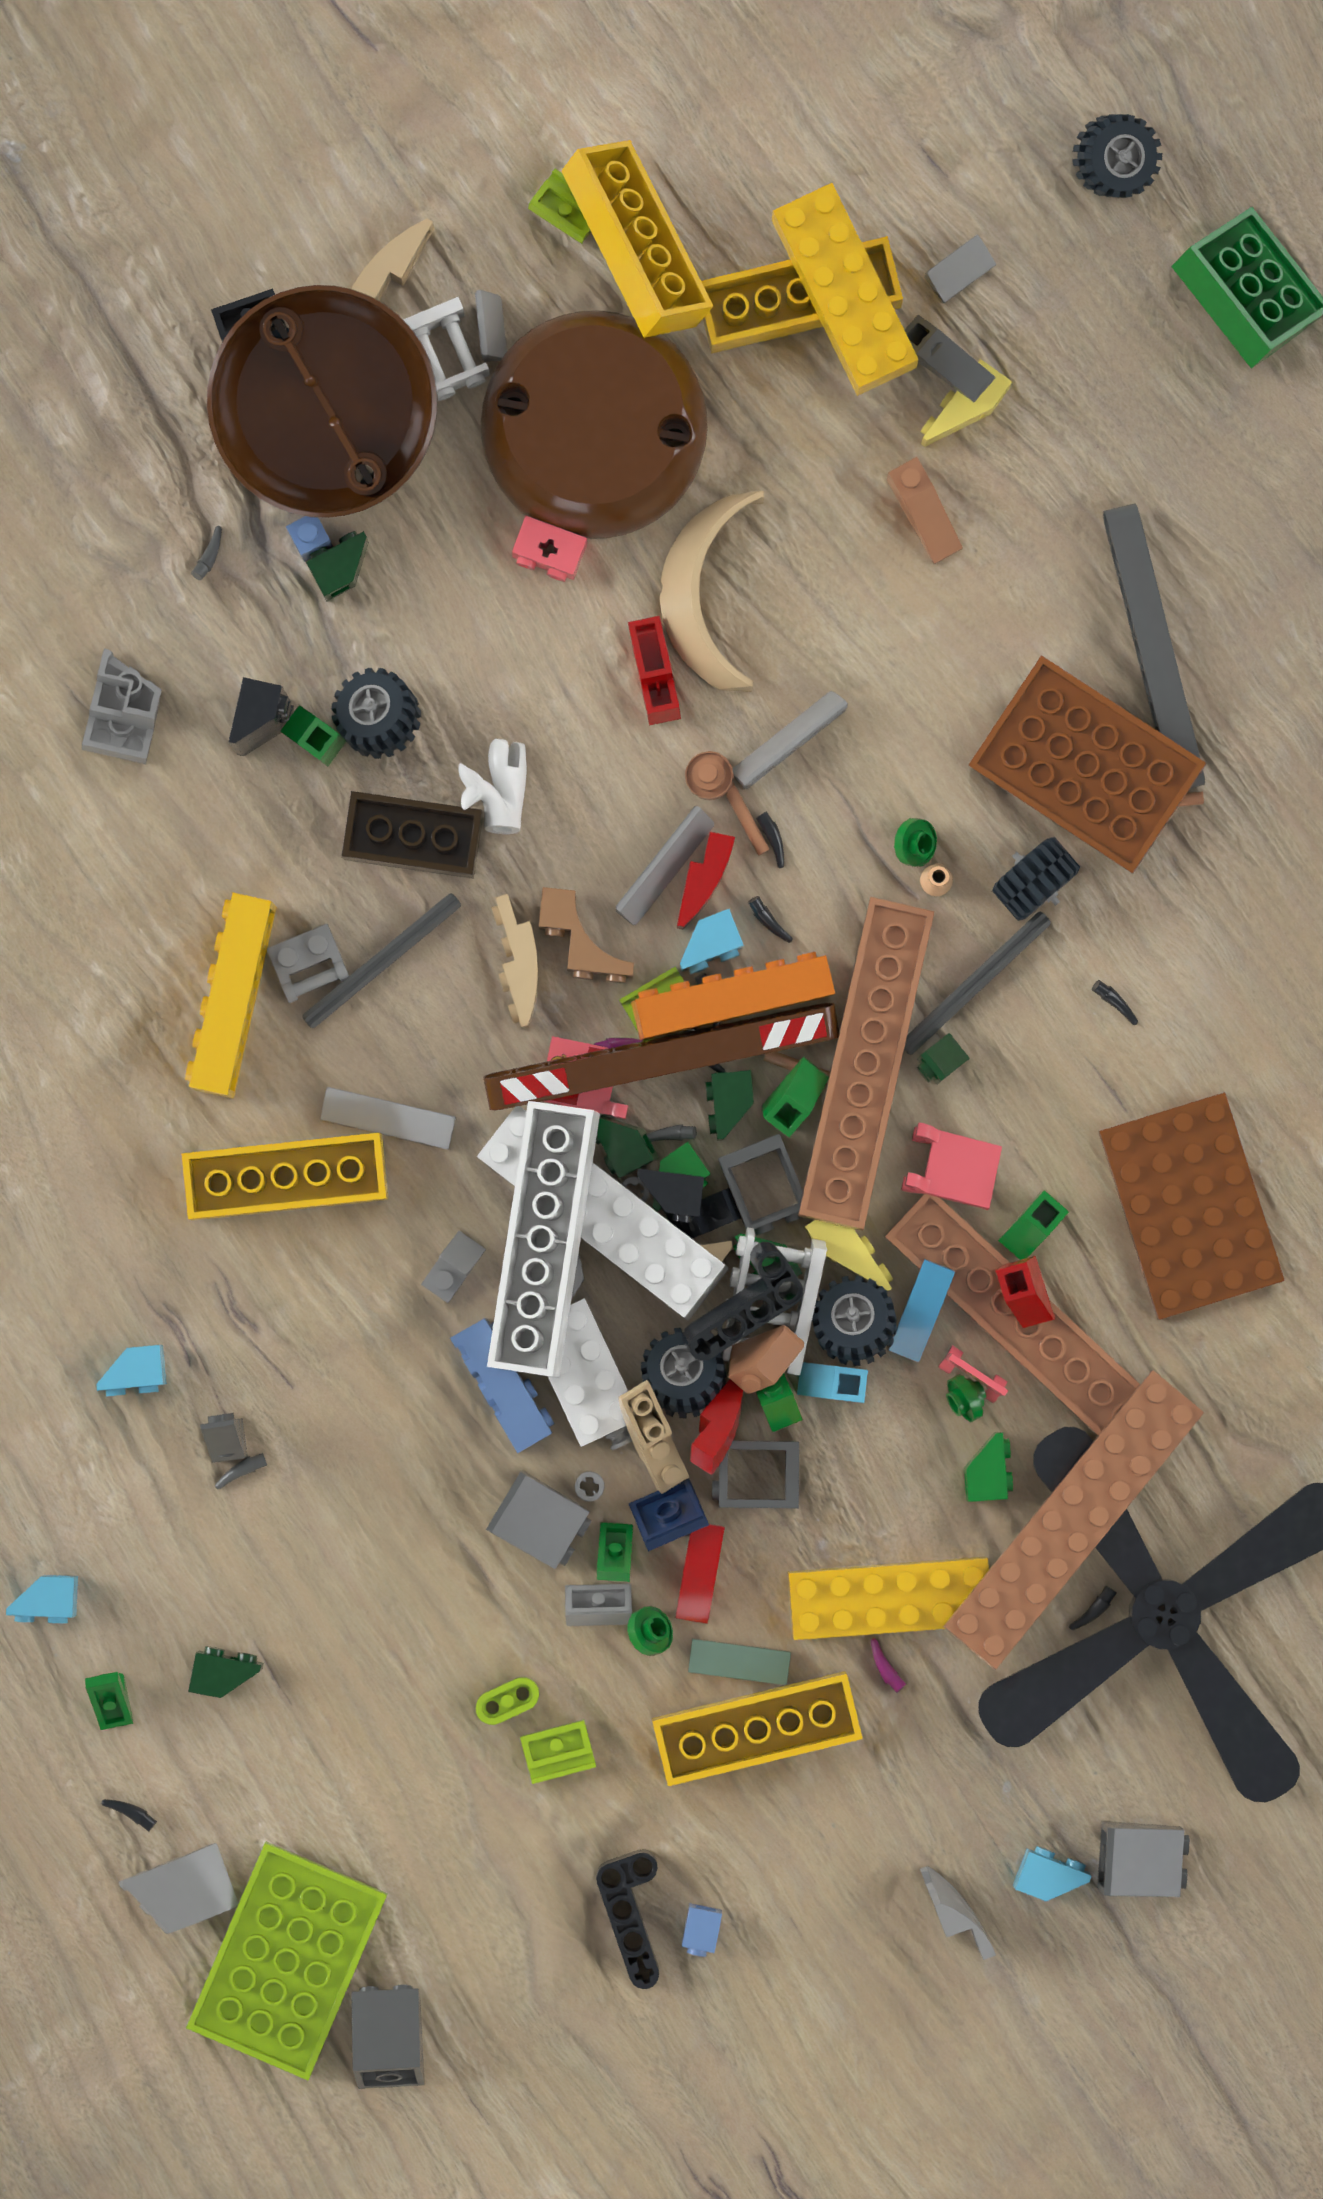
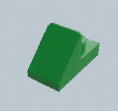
M600 1522L596 1580L630 1582L633 1524Z
M113 1672L85 1678L86 1691L100 1730L133 1724L123 1673Z

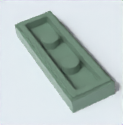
M692 1638L688 1672L787 1685L791 1652Z

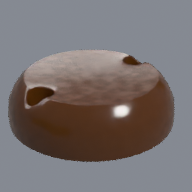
M335 285L296 287L273 295L250 309L235 323L224 338L216 353L207 387L209 426L215 445L232 474L245 488L261 500L278 509L308 517L331 518L351 515L369 509L397 492L411 478L426 455L435 431L438 411L437 386L431 361L413 329L399 314L381 301L354 289ZM280 319H283L288 323L289 333L287 332L285 326L283 325ZM273 323L282 339H278L272 334L271 326ZM365 465H368L373 469L374 478H372L371 474L369 473ZM357 468L359 469L367 484H363L357 480Z
M579 311L564 314L545 321L518 339L505 353L490 379L483 400L481 414V439L485 457L494 479L509 501L526 516L587 539H605L632 533L657 521L670 511L684 496L698 472L706 447L708 431L707 409L703 391L691 365L677 346L664 334L644 338L633 317L607 311ZM504 408L524 412H521L519 415L511 416L505 412ZM665 439L684 443L678 447H671L666 443Z

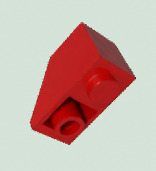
M1036 1256L1004 1264L996 1270L1005 1302L1022 1328L1055 1319Z

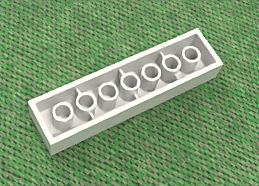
M528 1101L487 1367L557 1378L560 1376L600 1113L594 1110Z
M520 1106L512 1110L477 1155L480 1160L514 1186L527 1112ZM592 1162L581 1238L689 1321L729 1268Z

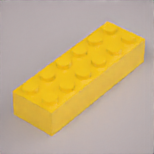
M631 140L577 149L561 172L643 337L646 338L697 327L713 308V304Z
M833 183L827 184L773 210V225L856 395L859 396L917 368L919 359Z
M888 236L862 242L894 310L900 309L903 296ZM791 259L701 281L713 304V308L703 318L711 354L823 327Z
M233 892L231 900L225 899L222 910V918L226 922L224 932L218 931L214 951L218 953V959L216 964L211 963L207 977V983H210L211 986L209 997H203L200 1007V1015L204 1018L202 1029L196 1028L192 1047L197 1050L194 1061L189 1060L185 1074V1080H188L189 1087L195 1091L234 1099L277 909L270 900Z
M380 1132L181 1153L188 1220L389 1200L383 1141Z
M973 1557L788 1571L793 1639L804 1640L945 1629L943 1627L989 1571L988 1558Z
M846 1671L652 1718L668 1786L863 1739Z

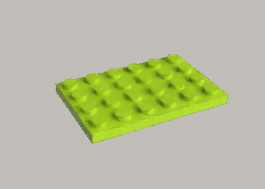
M266 1841L186 2029L308 2081L388 1893Z

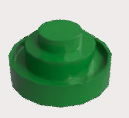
M909 818L904 821L898 828L894 840V849L899 861L907 866L922 867L934 856L937 847V835L933 825L927 820L919 818Z
M961 1374L947 1380L948 1393H946V1399L952 1411L957 1416L962 1415L969 1422L982 1417V1407L985 1404L986 1392L980 1382L977 1380L973 1382L970 1378L966 1379Z
M647 1606L635 1611L630 1616L627 1627L629 1639L634 1648L641 1654L655 1656L670 1648L673 1641V1628L669 1618L663 1611L653 1606Z

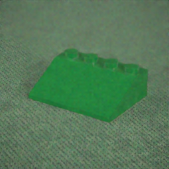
M1253 207L1245 210L1190 246L1171 266L1251 369L1274 354L1323 316V296Z

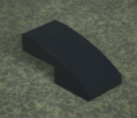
M729 1188L701 1199L699 1218L692 1217V1223L672 1221L673 1214H666L669 1222L691 1239L741 1219Z

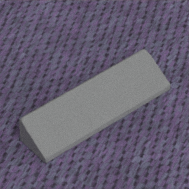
M828 692L733 768L735 779L744 790L750 788L847 710L848 703L835 692Z
M694 806L616 905V912L632 925H636L714 827V822L700 807Z
M327 1087L320 1120L375 1133L380 1132L383 1135L449 1150L456 1117Z

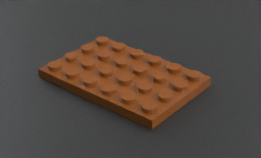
M1041 655L968 766L1134 874L1207 763Z
M1225 1092L1098 1131L1157 1320L1285 1281Z

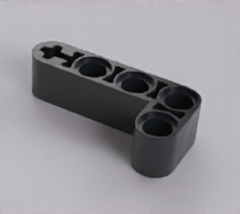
M758 1243L750 1253L751 1263L761 1279L701 1316L684 1329L682 1340L695 1359L705 1361L713 1358L801 1300L803 1296L802 1284L787 1259L773 1243ZM775 1255L773 1263L768 1266H762V1262L767 1256ZM791 1282V1286L787 1291L778 1292L779 1287L783 1283ZM763 1300V1304L759 1309L750 1310L751 1305L755 1301ZM735 1318V1322L731 1327L722 1328L723 1323L727 1319ZM712 1329H715L718 1333L716 1336L711 1332ZM703 1338L704 1342L698 1345L697 1340Z
M646 1849L636 1850L605 1861L599 1866L596 1875L597 1885L632 1984L640 1989L653 1987L659 1978L658 1962L632 1887L652 1880L657 1873V1858L651 1851ZM644 1857L651 1861L652 1869L650 1872L639 1874L634 1870L633 1864L638 1858ZM616 1869L621 1875L620 1881L615 1885L606 1884L602 1879V1874L605 1870ZM620 1900L627 1901L632 1907L630 1914L625 1917L617 1916L613 1911V1905ZM630 1932L640 1934L643 1938L642 1944L637 1948H629L624 1943L626 1934ZM647 1951L649 1955H643V1962L646 1969L652 1968L653 1970L650 1971V1978L644 1980L642 1975L636 1976V1973L639 1972L637 1957Z

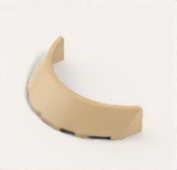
M764 491L729 495L704 508L679 533L669 550L662 571L661 614L674 649L683 662L698 676L718 690L752 692L753 680L739 672L724 658L707 631L702 616L699 596L701 570L707 551L719 530L735 513L746 505L763 504Z

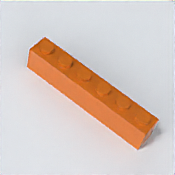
M816 952L797 956L798 962L785 965L784 959L765 963V970L754 972L753 966L734 970V977L722 979L721 974L703 977V984L691 987L689 981L670 985L671 991L658 994L657 988L638 992L639 999L633 1000L631 1005L640 1040L830 997L835 994L826 955L817 957Z

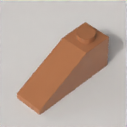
M915 457L888 472L886 480L933 564L962 550L963 547L919 459Z

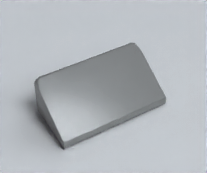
M976 235L928 270L924 278L941 301L946 303L996 266V263L979 235Z
M477 290L475 299L482 360L484 362L500 361L507 352L502 299L498 294Z
M631 1584L565 1585L566 1625L628 1624V1620L632 1615Z

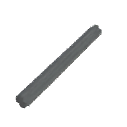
M448 894L305 1012L302 1016L303 1020L310 1028L318 1026L461 907L460 901L454 894Z
M1041 911L1036 913L907 1035L904 1051L909 1055L914 1054L1050 926L1051 921Z

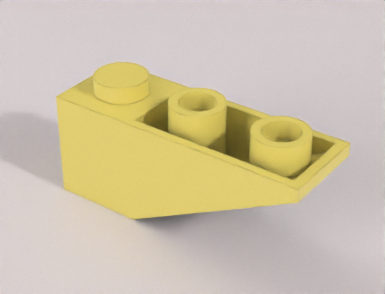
M980 359L978 363L996 378L974 403L960 392L956 391L955 393L950 390L940 404L943 411L937 419L931 416L920 431L924 434L921 444L926 447L991 415L1010 389L1012 381Z
M814 1220L804 1227L811 1239L826 1242V1258L858 1276H863V1279L867 1281L869 1278L876 1281L877 1287L883 1286L886 1291L892 1289L889 1282L893 1278L883 1263L878 1266L872 1258L871 1254L875 1250L865 1235L860 1238L852 1228Z

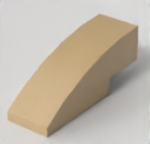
M425 219L392 239L363 269L351 289L368 294L380 301L391 280L403 286L434 231L433 221Z

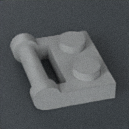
M328 924L267 948L289 1003L298 1000L297 996L338 979L342 982L349 977ZM329 959L332 960L333 968L292 984L289 976Z

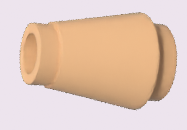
M932 864L923 870L920 883L927 894L942 896L951 889L953 876L946 866ZM941 872L944 875L942 878L944 881L937 883L933 880L932 875Z

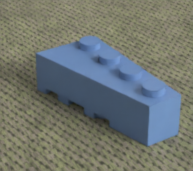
M484 1318L450 1339L455 1348L458 1347L469 1372L476 1378L486 1401L495 1411L496 1418L516 1452L519 1453L552 1434L553 1432L550 1427L555 1423L545 1407L539 1410L533 1399L538 1394L529 1378L523 1381L517 1371L487 1367L494 1322L490 1324L488 1319Z

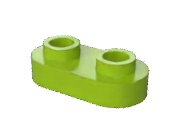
M528 1677L515 1678L483 1693L476 1703V1714L482 1722L488 1725L499 1724L533 1708L539 1699V1688L535 1681ZM521 1687L527 1688L529 1697L526 1699L518 1698L517 1690ZM488 1702H497L499 1710L496 1713L488 1712L486 1708Z

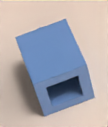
M304 516L286 526L304 562L311 559L310 554L326 546L328 549L333 547L318 517Z
M689 1903L682 1937V1947L688 1948L687 1953L706 1957L707 1952L715 1953L722 1918L721 1909Z

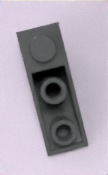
M917 315L905 329L907 337L919 359L918 363L973 403L996 378L942 331L920 315Z
M234 1413L208 1416V1423L200 1424L212 1463L248 1457L243 1418L235 1419Z

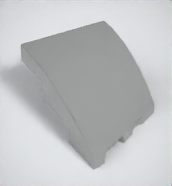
M109 649L103 650L82 742V750L146 764L162 690L151 681L143 679L131 666L128 668L115 658L113 652Z
M217 1843L210 1844L185 1856L175 1858L150 1870L119 1881L120 1887L123 1890H128L141 1903L139 1907L146 1914L151 1915L155 1923L166 1934L219 1915L237 1907L239 1904Z
M929 1866L921 1868L920 1871L946 1937L971 1929L983 1960L996 1956L981 1923L961 1894L945 1878Z

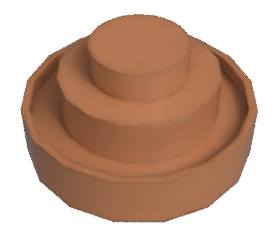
M706 751L697 754L690 760L686 767L685 779L687 786L694 795L700 799L710 801L719 799L728 793L733 784L734 773L726 757L718 752Z

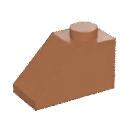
M782 1325L736 1343L731 1348L728 1377L747 1394L774 1385L802 1351L804 1341L786 1325Z

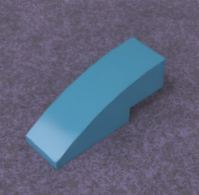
M924 1259L897 1326L896 1335L894 1334V1342L888 1351L916 1362L920 1361L954 1277L955 1270Z

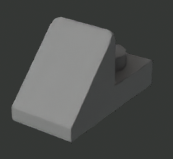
M458 1231L440 1254V1258L421 1285L449 1303L486 1249L461 1231Z

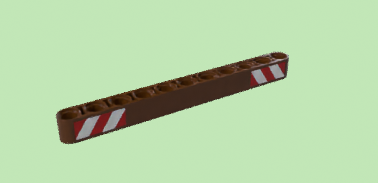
M821 1003L485 1075L483 1080L489 1110H503L527 1105L528 1101L541 1102L838 1038L839 1027L834 1003Z

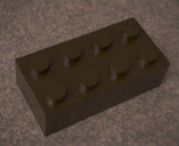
M351 791L342 858L346 861L474 879L483 811L474 808L464 810L460 806Z

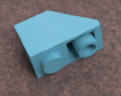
M730 909L698 921L680 962L682 972L689 970L690 974H695L709 968L707 963L709 961L720 958L721 962H725L739 956L738 950L742 949L744 945Z
M163 1345L126 1348L96 1384L97 1391L105 1390L106 1397L126 1395L125 1388L138 1387L139 1393L159 1392L158 1385L167 1384Z
M803 1362L798 1380L797 1395L864 1403L868 1370Z
M41 1576L6 1608V1615L15 1616V1622H34L35 1616L48 1617V1623H68V1618L77 1616L78 1576Z
M1036 1846L1035 1851L1026 1848L1013 1887L1015 1890L1044 1901H1049L1089 1883L1092 1875L1085 1871V1864L1067 1858L1066 1863L1054 1859V1852Z

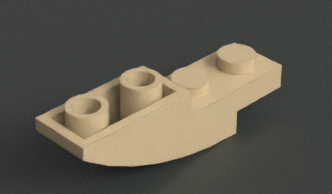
M505 894L495 897L497 906L491 908L497 926L503 924L507 937L501 938L506 956H513L514 961L502 964L504 972L498 975L503 991H510L514 1003L508 1005L513 1023L520 1022L522 1029L529 1028L537 998L538 957L536 943L530 921L517 925L509 896Z
M646 1380L619 1396L620 1409L639 1458L645 1463L657 1490L663 1494L688 1479V1472L672 1440V1431L650 1383Z

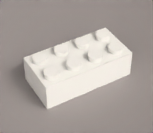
M584 1298L570 1305L559 1378L548 1376L581 1447L626 1426L618 1397L628 1392L625 1382Z

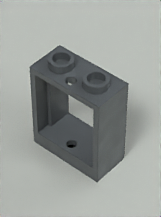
M780 1134L718 1158L746 1230L747 1227L754 1228V1232L758 1236L774 1229L772 1223L785 1218L786 1223H790L802 1218L798 1214L803 1190ZM776 1150L797 1204L752 1221L731 1168Z
M733 1440L729 1449L785 1450V1499H727V1452L723 1461L718 1466L719 1480H712V1500H719V1508L799 1509V1441Z

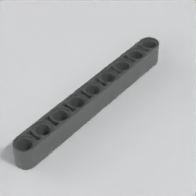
M1134 503L1103 511L1104 525L1155 730L1200 758L1138 507ZM1203 770L1191 788L1205 785Z

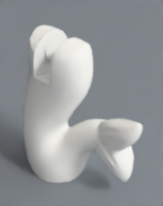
M494 739L490 744L488 754L493 785L483 780L474 770L461 763L459 764V776L466 787L461 797V805L466 810L481 800L484 806L485 830L497 834L518 833L521 828V813L527 774L525 744L513 742L509 747L506 740Z

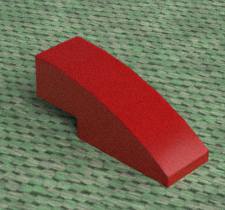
M660 616L628 622L649 726L681 719Z
M709 832L703 864L690 861L677 929L683 930L711 899L729 863L735 842L734 836Z
M731 1379L700 1414V1435L691 1444L690 1462L711 1475L727 1454L739 1425L743 1390Z
M709 1523L708 1526L689 1534L675 1615L676 1619L708 1624L725 1526Z

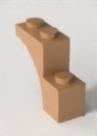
M543 887L539 929L545 930V935L552 937H564L565 932L571 933L567 971L574 972L573 978L593 980L594 974L604 975L607 982L626 983V978L633 979V962L623 961L605 953L585 933L577 915L576 891Z

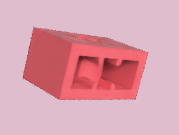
M525 515L512 550V557L517 559L516 564L529 570H535V567L548 571L547 575L562 582H565L566 578L574 580L587 547V538ZM549 544L554 546V552L557 554L550 553L549 557L546 558L541 548L547 549Z

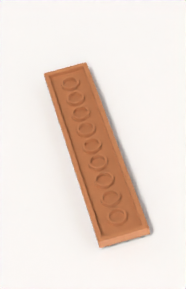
M874 897L869 899L798 1216L861 1231L864 1230L934 911Z
M924 1194L885 1235V1238L919 1270L924 1259L955 1270L946 1295L1097 1436H1099L1139 1387L1140 1383L1053 1302L1050 1301L1055 1316L1054 1320L1022 1328L1005 1302L996 1274L998 1268L1010 1262L941 1198Z
M1152 1370L943 1627L996 1670L1204 1412Z

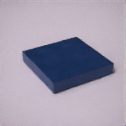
M689 1478L663 1494L656 1491L629 1503L648 1552L709 1525Z

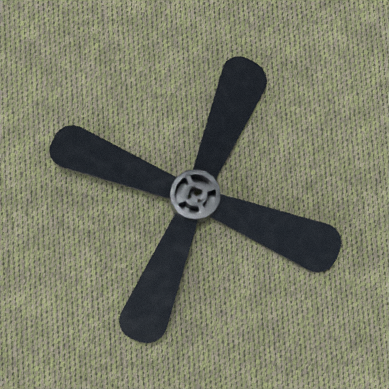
M1063 1427L1046 1436L1036 1446L1033 1454V1466L1038 1477L1051 1493L1093 1443L1092 1438L1085 1431L1076 1427ZM1311 1483L1301 1488L1182 1584L1171 1579H1162L1126 1509L1095 1548L1133 1595L1129 1604V1617L989 1685L982 1692L978 1701V1714L983 1725L992 1738L1001 1745L1020 1747L1028 1744L1151 1645L1157 1649L1168 1650L1236 1789L1245 1798L1253 1802L1266 1803L1282 1796L1295 1786L1300 1776V1764L1296 1755L1197 1631L1201 1624V1611L1323 1550V1483ZM1164 1604L1165 1610L1160 1611L1159 1609H1157L1159 1606ZM1161 1616L1163 1618L1161 1623L1156 1619V1617Z

